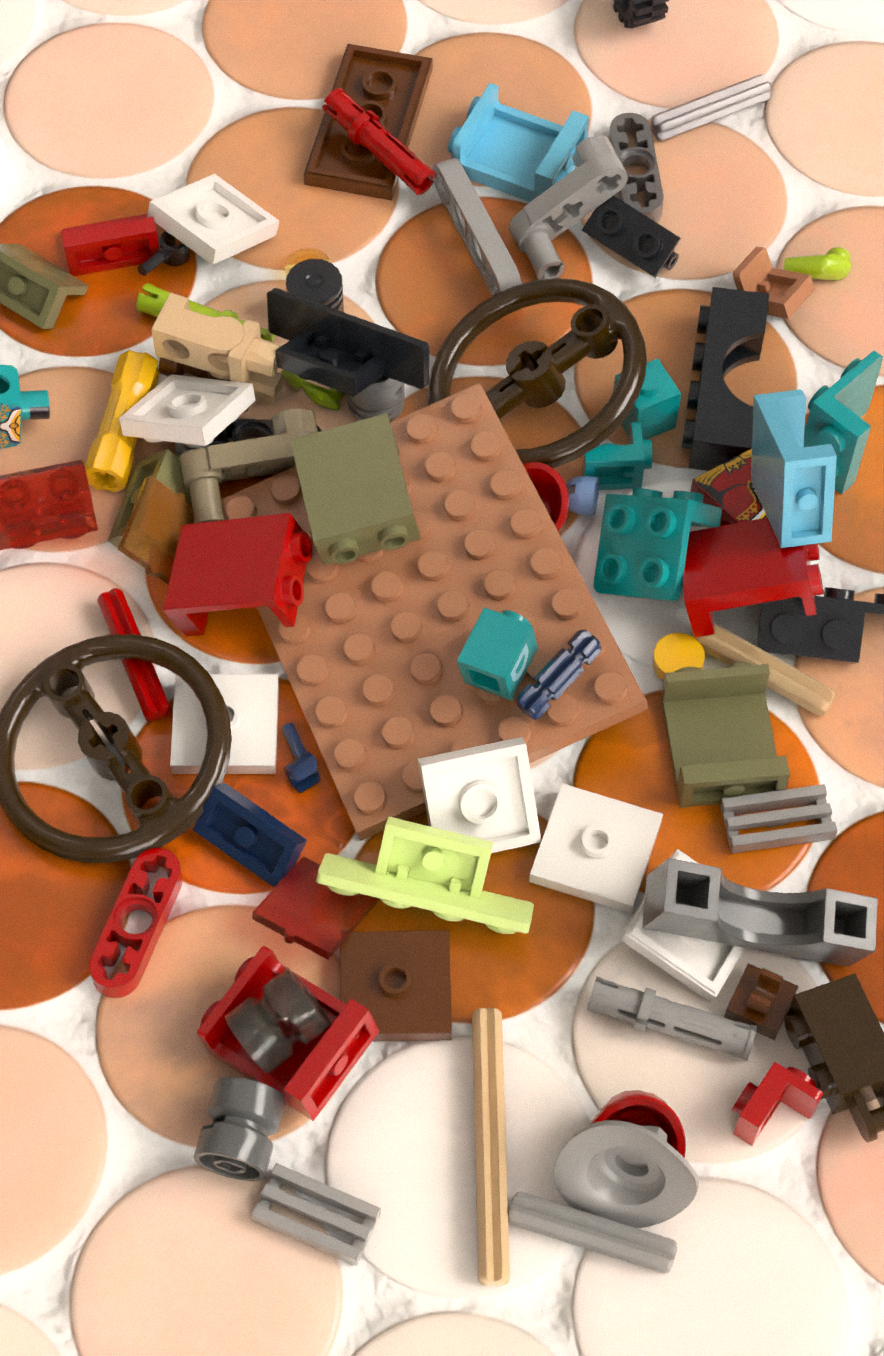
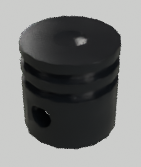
M308 259L299 262L290 269L286 276L287 292L344 312L342 275L339 269L331 262L322 259Z

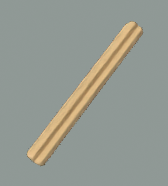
M479 1008L472 1013L478 1281L481 1285L492 1287L506 1285L510 1280L502 1013L499 1009Z

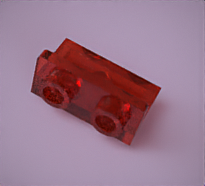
M82 460L0 475V550L9 548L26 549L38 542L58 538L76 539L88 532L98 531L85 465Z

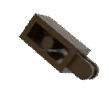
M852 974L795 994L784 1022L787 1035L794 1048H802L811 1066L808 1068V1076L813 1079L816 1088L823 1092L821 1100L826 1099L832 1114L849 1109L862 1138L869 1143L877 1140V1133L884 1131V1032L856 974ZM877 1099L880 1107L869 1111L866 1102Z

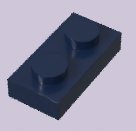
M225 782L213 786L203 807L204 812L197 819L193 831L274 888L286 884L307 839Z

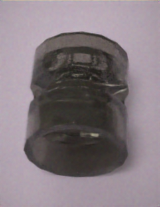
M286 967L263 985V997L256 999L249 996L224 1015L229 1028L242 1047L267 1074L273 1072L294 1055L293 1044L297 1041L309 1044L332 1025L319 1002L289 967Z

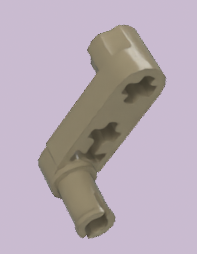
M293 408L283 410L279 414L272 416L273 436L211 445L189 450L181 454L180 465L183 485L190 491L194 515L193 523L225 520L221 505L220 483L280 473L296 466L290 440L318 432L314 411Z

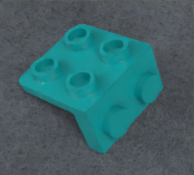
M875 350L863 360L859 358L854 359L845 368L836 383L830 388L827 385L822 386L813 395L808 404L810 414L804 430V447L832 445L837 455L835 490L841 495L855 483L871 426L861 417L869 409L883 361V356Z
M633 488L632 495L606 494L593 583L595 591L606 595L665 601L677 600L682 589L690 526L709 528L720 526L722 508L704 504L703 494L688 491H674L673 498L662 497L663 492L643 488Z

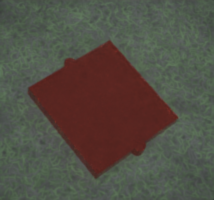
M303 856L253 911L252 919L284 936L286 943L292 944L295 942L329 960L377 904L378 898L360 893L346 896L331 891L327 885L316 882L320 865Z

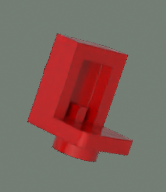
M774 1062L759 1086L749 1082L734 1104L732 1111L737 1113L739 1117L733 1134L753 1146L781 1102L804 1117L811 1119L818 1108L823 1092L816 1088L813 1079L803 1071L794 1067H787L786 1069Z

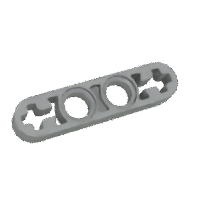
M455 157L434 164L432 170L437 174L434 184L438 195L490 294L493 296L515 285L522 284L518 269L460 161Z

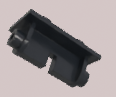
M612 196L598 206L582 229L583 232L654 278L657 277L663 267L671 270L679 258V254L674 252L675 247L681 240L679 236L616 196Z

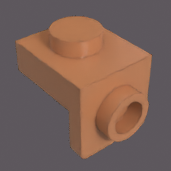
M755 247L732 274L737 290L769 294L767 315L789 319L815 290L810 275L773 268L767 249L764 247Z

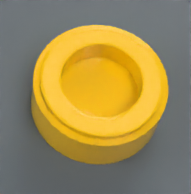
M671 633L662 637L657 642L652 660L653 669L662 681H664L665 673L675 672L684 667H697L702 670L705 652L701 643L693 636L685 633Z

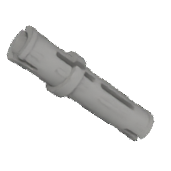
M598 976L596 977L587 1007L588 1011L608 1015L634 1024L633 1029L643 1033L645 1028L710 1049H716L746 1061L748 1060L757 1026L733 1021L717 1014L656 996V990L647 987L643 992L616 984Z

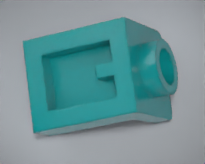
M641 422L630 423L628 445L605 443L583 456L582 476L599 477V490L642 488L644 469H652L653 454L651 440H643Z

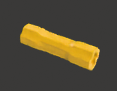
M128 350L119 355L111 381V394L98 435L92 442L83 473L86 475L85 482L97 490H108L116 493L126 487L134 461V448L138 437L123 436L119 418L157 385L160 375L157 366L159 361L147 352L139 353Z

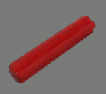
M113 588L109 592L101 593L97 602L110 634L141 635L123 591ZM121 659L145 720L156 722L161 718H166L171 713V707L153 663L134 659Z

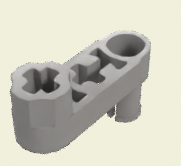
M603 135L588 137L576 146L572 157L577 168L524 206L523 210L518 212L509 223V230L519 250L527 254L536 272V276L540 280L559 278L565 270V265L563 261L561 262L551 240L618 193L627 182L628 175L609 139Z

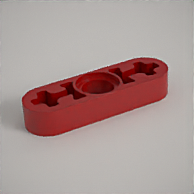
M151 848L142 852L135 859L90 958L89 970L94 986L104 996L121 998L129 995L138 987L182 887L183 876L178 858L167 849ZM159 867H165L168 879L159 878L152 891L153 901L147 897L150 889L147 872L156 873ZM137 910L147 912L152 917V922L144 932L131 934L121 927L122 921L128 913ZM119 942L127 948L123 956V963L127 973H117L114 979L110 980L107 977L104 966L114 967L121 954Z

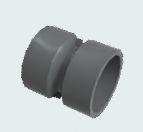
M238 1077L219 1078L215 1081L207 1109L208 1116L213 1120L212 1125L202 1126L193 1156L194 1161L201 1167L225 1177L245 1181H260L264 1179L274 1148L268 1136L274 1135L279 1130L286 1105V1097L276 1089L257 1081Z

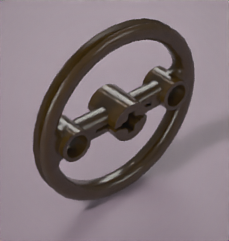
M561 278L534 280L515 285L477 305L458 322L444 340L430 370L427 388L428 406L449 397L453 375L466 349L484 330L506 315L541 303L565 302L584 306L573 315L571 319L572 330L549 347L543 342L534 340L516 346L506 359V370L509 376L485 392L499 420L523 402L530 407H547L555 403L565 390L566 380L562 373L586 356L593 359L606 357L615 350L618 339L622 341L624 354L622 372L616 389L600 412L583 427L565 438L531 449L516 450L522 464L540 462L552 468L580 458L614 433L628 416L639 397L645 379L647 364L645 341L639 325L628 307L613 293L595 284Z
M110 634L89 638L61 649L43 660L21 680L11 692L0 711V805L24 837L41 849L64 859L84 863H112L133 859L148 849L164 846L180 836L197 821L204 812L203 807L213 786L223 782L230 760L232 735L230 716L220 690L208 671L194 657L179 647L157 638L136 634ZM113 659H134L151 662L170 670L193 690L201 704L206 719L207 741L200 770L183 797H174L164 781L159 777L151 775L141 762L142 749L126 721L118 714L104 712L95 700L94 691L82 673L85 666ZM78 686L72 694L62 696L67 689ZM40 697H48L57 711L63 717L70 718L79 730V747L94 771L104 779L115 780L126 794V802L140 824L136 830L109 837H84L69 834L49 825L28 806L18 786L14 757L17 739L23 722ZM90 720H94L110 744H114L131 773H127L112 751L106 749L107 747L90 723ZM161 796V800L156 806L150 809H142L149 799Z

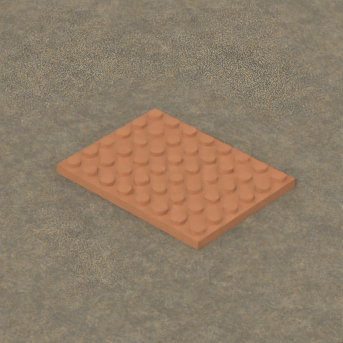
M477 383L391 422L413 513L421 536L420 539L408 542L402 548L396 550L382 549L364 554L356 560L345 564L332 563L324 565L313 542L296 466L221 499L225 520L290 513L311 539L312 557L306 564L303 580L304 598L302 604L298 606L295 626L284 627L268 606L257 607L360 841L384 831L388 817L408 820L426 811L418 759L522 737L527 746L530 764L648 709L646 698L481 383ZM484 607L499 613L503 610L516 612L526 618L533 627L538 649L512 701L465 684L457 663V659ZM587 630L599 640L602 648L601 653L590 665L584 663L581 666L584 671L557 700L550 699L548 701L551 707L539 719H531L517 706L516 697L528 684L534 686L537 683L533 678L562 648L567 650L570 647L567 642L577 631Z

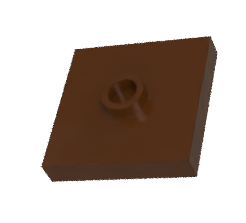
M449 930L340 932V1001L347 1004L352 998L370 1010L380 1031L372 1042L452 1040Z

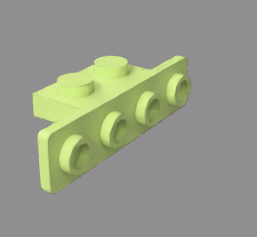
M388 817L377 865L327 853L324 855L316 878L317 883L327 885L331 891L337 894L353 896L360 893L380 898L384 904L394 908L404 909L414 906L433 911L437 917L448 921L467 919L484 923L489 929L502 934L528 933L534 904L531 902L482 890L494 842L393 817Z

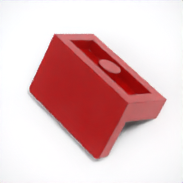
M148 214L62 229L61 235L69 274L79 276L140 265L159 250L154 217H147Z

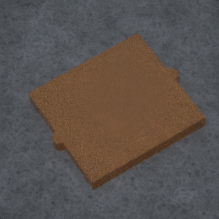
M151 475L145 477L118 547L119 551L144 567L146 575H155L168 585L182 525L194 524L193 508L185 500V495L183 493L176 494Z

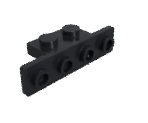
M273 288L267 292L269 332L289 340L276 349V367L296 374L302 379L312 380L336 389L341 394L356 396L383 376L418 389H423L429 384V345L427 342L278 288Z
M824 587L823 597L815 596L816 615L806 616L800 597L761 603L756 646L772 653L859 663L865 613L884 615V594L875 593L874 603L854 601L855 591Z

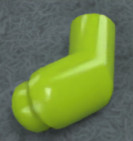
M835 247L822 255L785 258L784 270L808 274L811 276V279L840 281L852 269L851 255L846 249Z

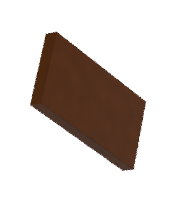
M347 44L332 91L336 88H342L359 106L363 107L366 111H373L379 116V123L408 148L433 70V58ZM324 112L304 172V185L392 200L399 177L383 165L367 148L361 144H354L348 138V132Z

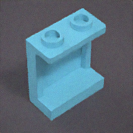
M489 83L482 96H475L472 100L467 120L462 128L457 126L453 130L448 143V152L452 153V158L456 157L460 161L470 180L531 202L573 171L576 165L572 157L576 146L588 136L589 116L572 110L564 126L501 104L498 101L499 86Z
M802 390L754 395L751 481L781 548L832 542L837 455L831 444L804 447L806 396Z

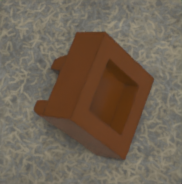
M748 963L727 1006L724 1017L757 1026V1033L775 1041L799 986L784 980L783 976L770 970L760 969Z

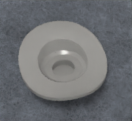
M618 1120L596 1122L573 1134L561 1148L553 1172L557 1190L572 1208L635 1228L656 1225L681 1213L694 1200L699 1187V1180L695 1170L677 1150L667 1143V1134L661 1128L656 1126H640Z

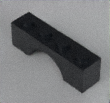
M713 287L710 306L700 305L697 333L706 335L704 343L695 342L692 371H698L701 374L700 381H690L687 409L696 410L695 420L685 419L682 448L691 449L688 469L710 471L752 449L753 407L738 399L729 390L724 377L731 370L742 364L760 360L769 294Z

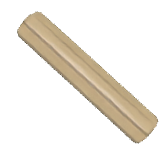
M714 623V635L696 637L701 643L704 652L727 665L738 662H746L751 665L768 664L770 675L766 687L817 716H823L834 700L835 691L832 688Z

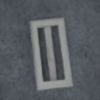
M825 784L722 798L720 809L731 854L835 839L837 827L831 819L832 809L830 803H827L826 800L827 790ZM818 819L819 824L744 835H739L738 832L741 829L762 826L776 827L790 822Z
M276 1163L271 1172L272 1177L269 1183H266L261 1193L262 1198L252 1211V1220L357 1266L381 1215V1208ZM282 1185H285L359 1217L364 1222L361 1225L280 1189ZM274 1203H277L356 1239L353 1246L273 1212L271 1208Z

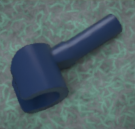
M287 723L282 727V731L295 761L285 766L284 771L294 789L298 793H302L320 781V774L317 771L315 756L310 752L307 753L306 749L303 748L294 724Z

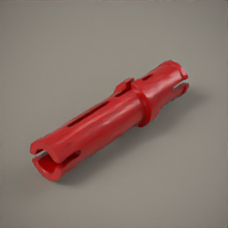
M336 88L325 98L324 102L326 104L322 105V110L348 132L347 136L354 144H361L367 148L416 195H422L430 189L435 182L433 179L437 177L436 172L379 123V116L373 111H366L363 107L359 106L342 88Z

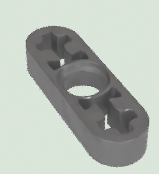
M620 114L610 124L609 141L624 168L630 164H639L648 171L642 175L627 173V182L618 192V198L653 221L658 222L662 215L664 195L650 124L645 117L639 114ZM626 133H631L633 139H635L634 147H628L629 142ZM644 192L643 199L646 207H640V203L636 201L637 193Z

